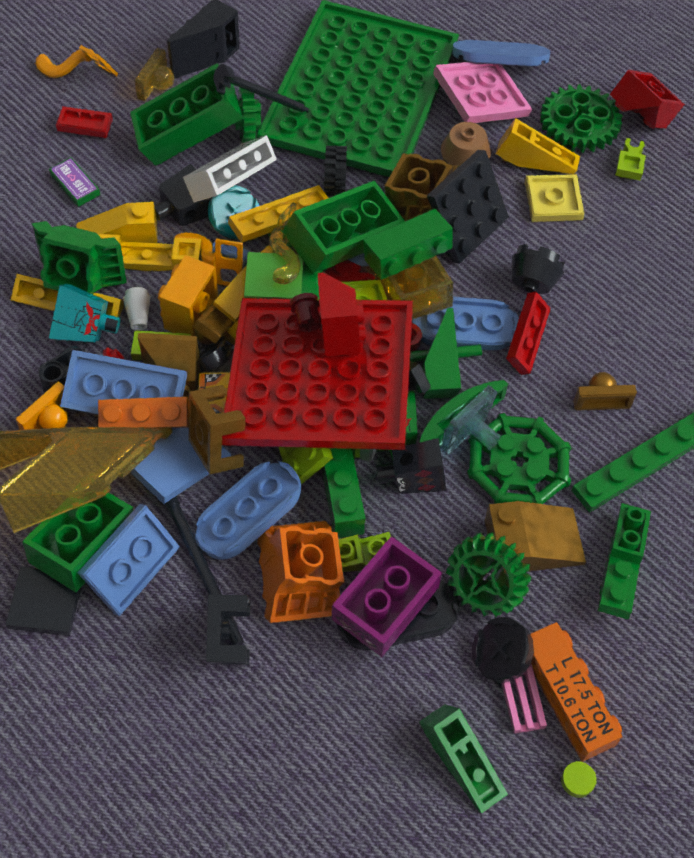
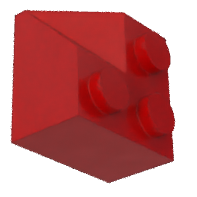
M627 70L609 94L616 100L615 105L624 112H639L644 117L643 122L652 129H666L685 105L652 73Z
M324 272L318 273L325 356L361 354L360 342L366 341L364 323L358 324V322H364L362 301H356V292L352 287Z

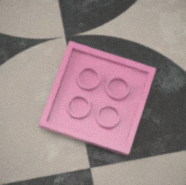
M463 62L435 66L433 74L464 122L481 123L529 117L532 108L502 64Z

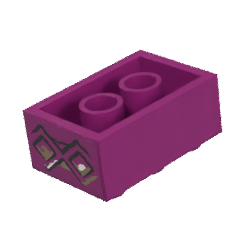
M391 536L334 602L331 619L380 657H383L439 588L442 572Z

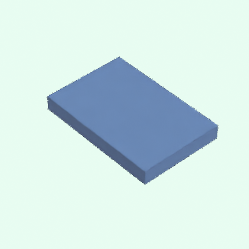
M189 427L173 429L124 459V467L163 504L209 475L188 440ZM222 446L221 458L230 457L231 454Z
M139 504L77 573L114 614L120 616L180 546L150 509L144 504Z

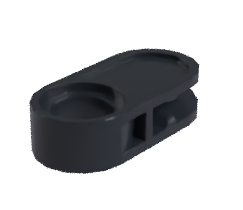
M222 336L216 344L208 345L197 361L206 373L217 368L229 357L233 347L232 345L224 346L227 339L225 336Z

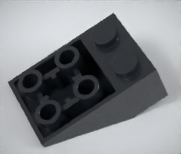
M212 0L203 6L176 33L169 37L167 46L171 77L173 79L209 68L216 63H224L240 49L237 10L219 0Z

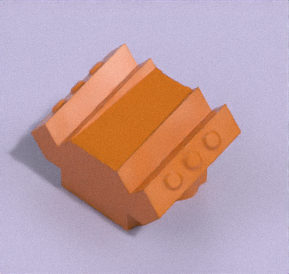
M326 521L271 526L257 540V544L261 548L259 564L261 565L263 577L262 597L267 602L264 617L269 623L332 616V605L340 597L339 587L344 583L338 533L332 532L331 526Z

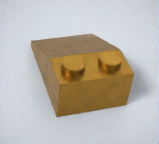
M523 501L489 504L485 517L487 534L493 532L497 541L500 537L505 536V544L508 546L516 543L514 551L516 554L524 553L525 557L521 562L530 564L528 571L586 564L573 508Z

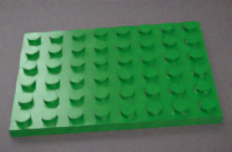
M322 0L277 92L303 103L305 107L309 108V112H298L273 101L264 118L261 129L257 133V138L267 135L272 146L324 160L326 145L347 146L346 166L390 177L403 153H414L440 88V83L433 74L435 66L450 63L453 56V44L458 41L459 34Z

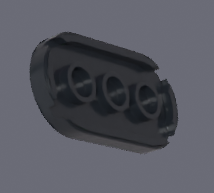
M440 580L439 588L392 646L436 637L447 632L454 625L459 611L458 596H453L454 588ZM336 623L340 636L347 644L360 650H371Z

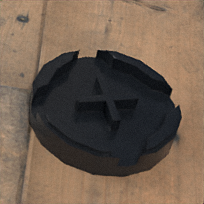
M506 617L494 618L488 621L487 625L476 633L472 644V660L475 666L478 667L485 678L500 683L511 682L522 676L530 666L534 654L533 639L528 629L520 622Z

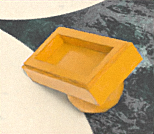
M59 381L16 418L21 434L28 440L41 428L54 433L61 431L66 426L68 415L64 408L60 407L64 385Z

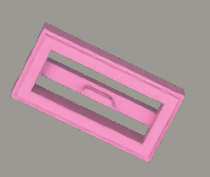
M530 664L523 675L526 677L536 718L535 723L532 720L522 676L515 679L525 720L523 725H520L510 682L502 683L514 734L545 729L547 726L532 664Z

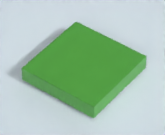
M248 252L244 298L292 299L296 295L301 294L303 259L298 254Z

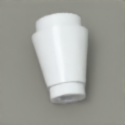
M142 287L127 289L123 297L132 330H144L147 328L151 297L147 290Z

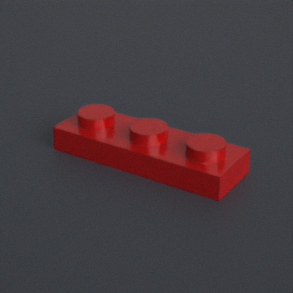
M537 291L527 293L506 357L509 363L521 375L531 373L551 310Z

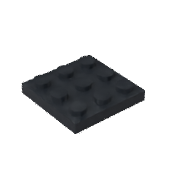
M477 150L427 195L431 209H436L453 228V248L448 250V253L454 263L460 264L509 218L485 150Z

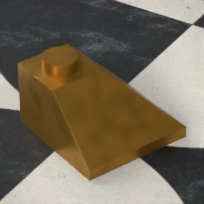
M138 333L143 363L188 372L183 397H188L190 391L198 390L201 365L197 361L199 358L197 336Z

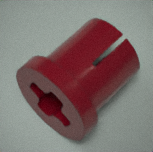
M313 293L296 295L290 301L291 311L295 313L298 329L302 332H307V329L308 332L314 331L321 325L318 312L319 300L317 295Z

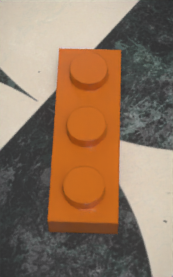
M188 397L98 400V429L101 431L189 427Z

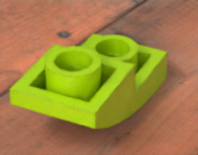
M390 532L362 539L358 535L338 539L343 572L363 570L391 537Z

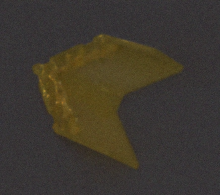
M67 427L0 431V470L34 457L0 486V502L13 532L16 533L104 497L112 490L110 484L119 476L122 478L127 476L154 450V445L158 439H166L173 433L172 429L149 427Z

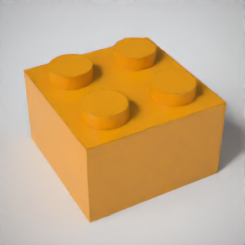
M187 255L184 256L180 264L174 266L170 280L166 285H162L158 293L161 307L160 315L163 319L165 330L195 336L193 325L218 298L215 266Z

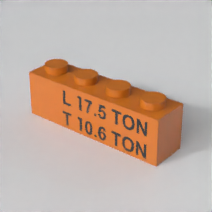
M556 622L531 633L534 647L531 664L534 676L582 762L615 747L623 737L621 725L618 719L608 712L604 705L605 698L598 686L592 684L588 677L587 665L582 658L576 656L572 649L571 637L567 631H562Z

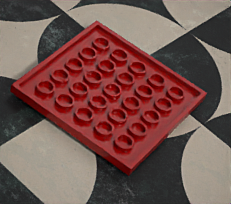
M242 298L224 413L240 410L245 417V430L222 435V445L405 450L413 301L356 300L362 301L364 322H358V324L364 323L366 341L360 342L361 354L326 357L322 323L314 331L308 332V329L307 332L300 331L295 313L290 308L291 299ZM318 299V300H319L318 312H319V316H320V320H321L320 299Z

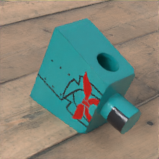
M63 284L59 286L49 338L96 342L100 340L102 331L117 334L120 326V317L106 314L108 301L70 284Z

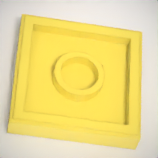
M577 174L526 176L525 187L531 222L583 220L585 214Z

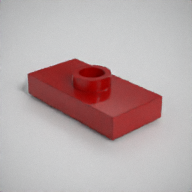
M62 106L56 122V129L60 132L107 138L113 117L112 113Z

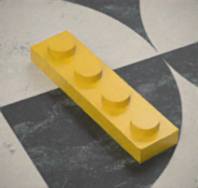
M317 185L230 216L228 224L240 242L243 243L268 234L275 229L284 228L294 211L325 200L328 196Z

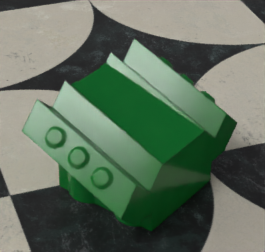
M47 221L31 223L40 260L43 264L40 276L45 288L59 291L60 285L70 284L93 294L102 287L127 283L121 245L115 237L101 239L95 232L66 225L51 227Z

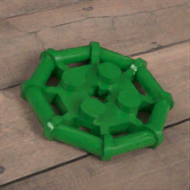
M501 413L479 432L472 433L468 439L470 443V460L467 475L470 479H474L494 500V504L514 501L544 504L561 489L568 488L571 484V478L569 477V452L572 450L569 442H564L544 422V418L540 416L538 418L506 416L505 413ZM510 427L532 429L530 434L512 433ZM501 430L503 435L499 437L497 442L492 444L486 441ZM538 432L553 446V448L547 449L544 446V442L540 438L536 437ZM482 451L489 454V465H481ZM521 457L526 462L523 463L522 467H519L511 459ZM558 457L557 473L549 470V459ZM487 475L496 476L500 480L502 487L499 489ZM546 480L551 482L540 492L536 491V484L540 481ZM508 490L526 491L527 494L507 493V491H508Z

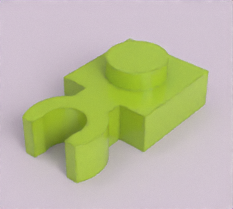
M627 138L623 151H620L615 176L641 181L646 155L642 154L644 141H640L638 147H633L630 145L631 139Z

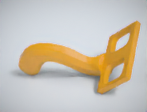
M80 45V49L72 53L60 65H54L45 54L38 55L35 62L37 69L50 78H59L67 75L82 61H93L97 66L116 77L118 76V73L100 55Z
M179 233L174 237L201 239V259L203 262L216 267L217 284L228 286L231 283L221 279V269L234 270L237 272V275L243 270V243L216 239L215 253H212V243L205 236L196 233ZM221 245L235 246L237 248V258L223 257L221 255Z

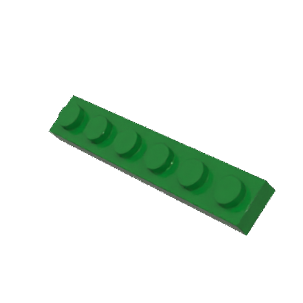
M694 412L576 483L571 491L590 513L693 450Z

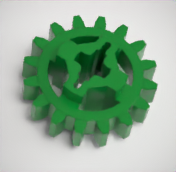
M239 87L238 102L243 119L234 123L233 126H235V130H240L241 142L244 143L256 139V130L261 129V104L259 99H254V93Z

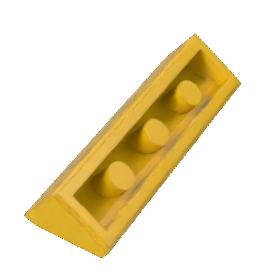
M16 274L10 300L54 311L58 291L45 288L44 282L41 279ZM93 293V295L108 301L106 314L120 317L124 308L122 299Z

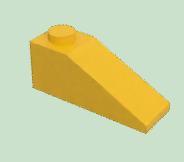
M516 118L500 138L496 154L504 161L510 162L517 167L568 174L576 173L580 159L579 155Z
M154 202L126 203L80 221L76 225L78 229L97 234L121 235L122 242L157 243V219Z

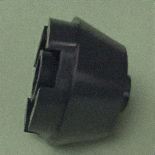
M527 244L520 245L517 252L512 255V281L529 293L535 291L539 294L549 293L564 275L563 267L565 262H559L560 255L548 248L540 246L539 251L528 249L529 246Z

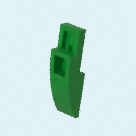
M621 503L606 560L597 611L629 620L633 608L639 567L644 556L651 511Z

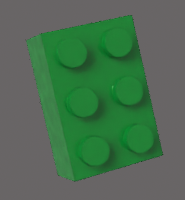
M84 479L22 541L28 563L74 592H77L86 583L77 572L134 511L133 506Z

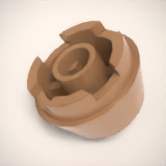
M461 122L453 126L441 144L443 161L446 160L448 164L453 166L461 165L477 150H485L488 158L490 159L491 146L486 131L480 125L473 122Z

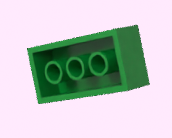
M218 63L130 112L138 149L155 166L243 119L234 85L231 84L230 88L225 87L224 95L216 91L214 73L219 66Z
M374 180L294 211L282 232L311 272L315 274L363 254L364 239L401 224L405 220Z

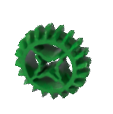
M481 532L477 533L473 538L471 536L466 537L461 544L454 548L447 561L450 565L446 569V574L451 576L447 585L456 587L453 591V596L460 595L463 598L461 606L467 603L470 604L472 613L481 609L483 617L489 615L490 612L495 617L501 615L503 611L506 614L511 612L514 606L516 607L521 604L523 596L525 597L529 591L527 585L531 581V576L527 574V571L530 569V564L521 562L525 557L524 553L516 554L514 551L516 543H512L510 546L506 545L505 536L500 537L498 541L495 540L493 532L488 533L486 537ZM491 569H494V571L492 572V574H491L490 576H488L486 580H483V577H484Z

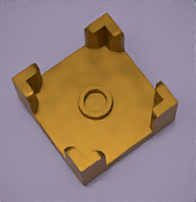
M223 385L189 392L188 440L209 475L244 467V456L242 454L221 458L222 435L245 430V417L240 410L216 414L209 404V401L223 399L227 396V390Z

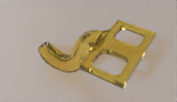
M294 202L279 216L278 225L272 230L269 238L270 247L273 249L272 253H277L287 263L285 266L276 269L273 273V280L283 285L293 282L298 277L301 269L298 256L286 245L289 240L286 236L283 239L284 233L282 232L292 213L296 210L297 204ZM289 214L288 219L284 223L285 217Z

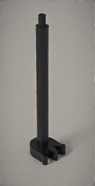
M220 64L215 70L214 83L216 91L224 95L225 87L230 88L232 84L298 112H309V108L305 107L303 103L235 76L232 68L225 64Z

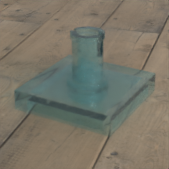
M490 385L450 421L441 446L449 455L471 434L484 444L488 450H491L493 448L492 445L495 446L501 439L502 435L498 434L484 422L498 393Z

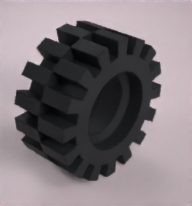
M326 145L325 193L340 194L345 192L347 146Z

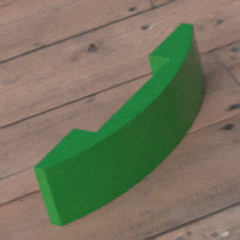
M505 380L487 382L458 394L435 413L425 427L419 442L439 438L441 447L444 430L475 407L485 414L505 398L508 383Z

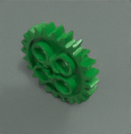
M578 84L577 89H573L571 85H568L567 91L559 87L558 93L552 91L550 98L546 97L544 104H542L540 122H542V130H547V137L554 136L553 141H561L564 147L567 145L571 146L572 152H574L576 147L580 148L582 153L585 152V148L595 152L596 146L603 150L605 143L611 145L613 139H617L622 125L623 114H619L620 109L615 106V99L608 100V93L600 95L599 88L593 92L590 85L585 90Z

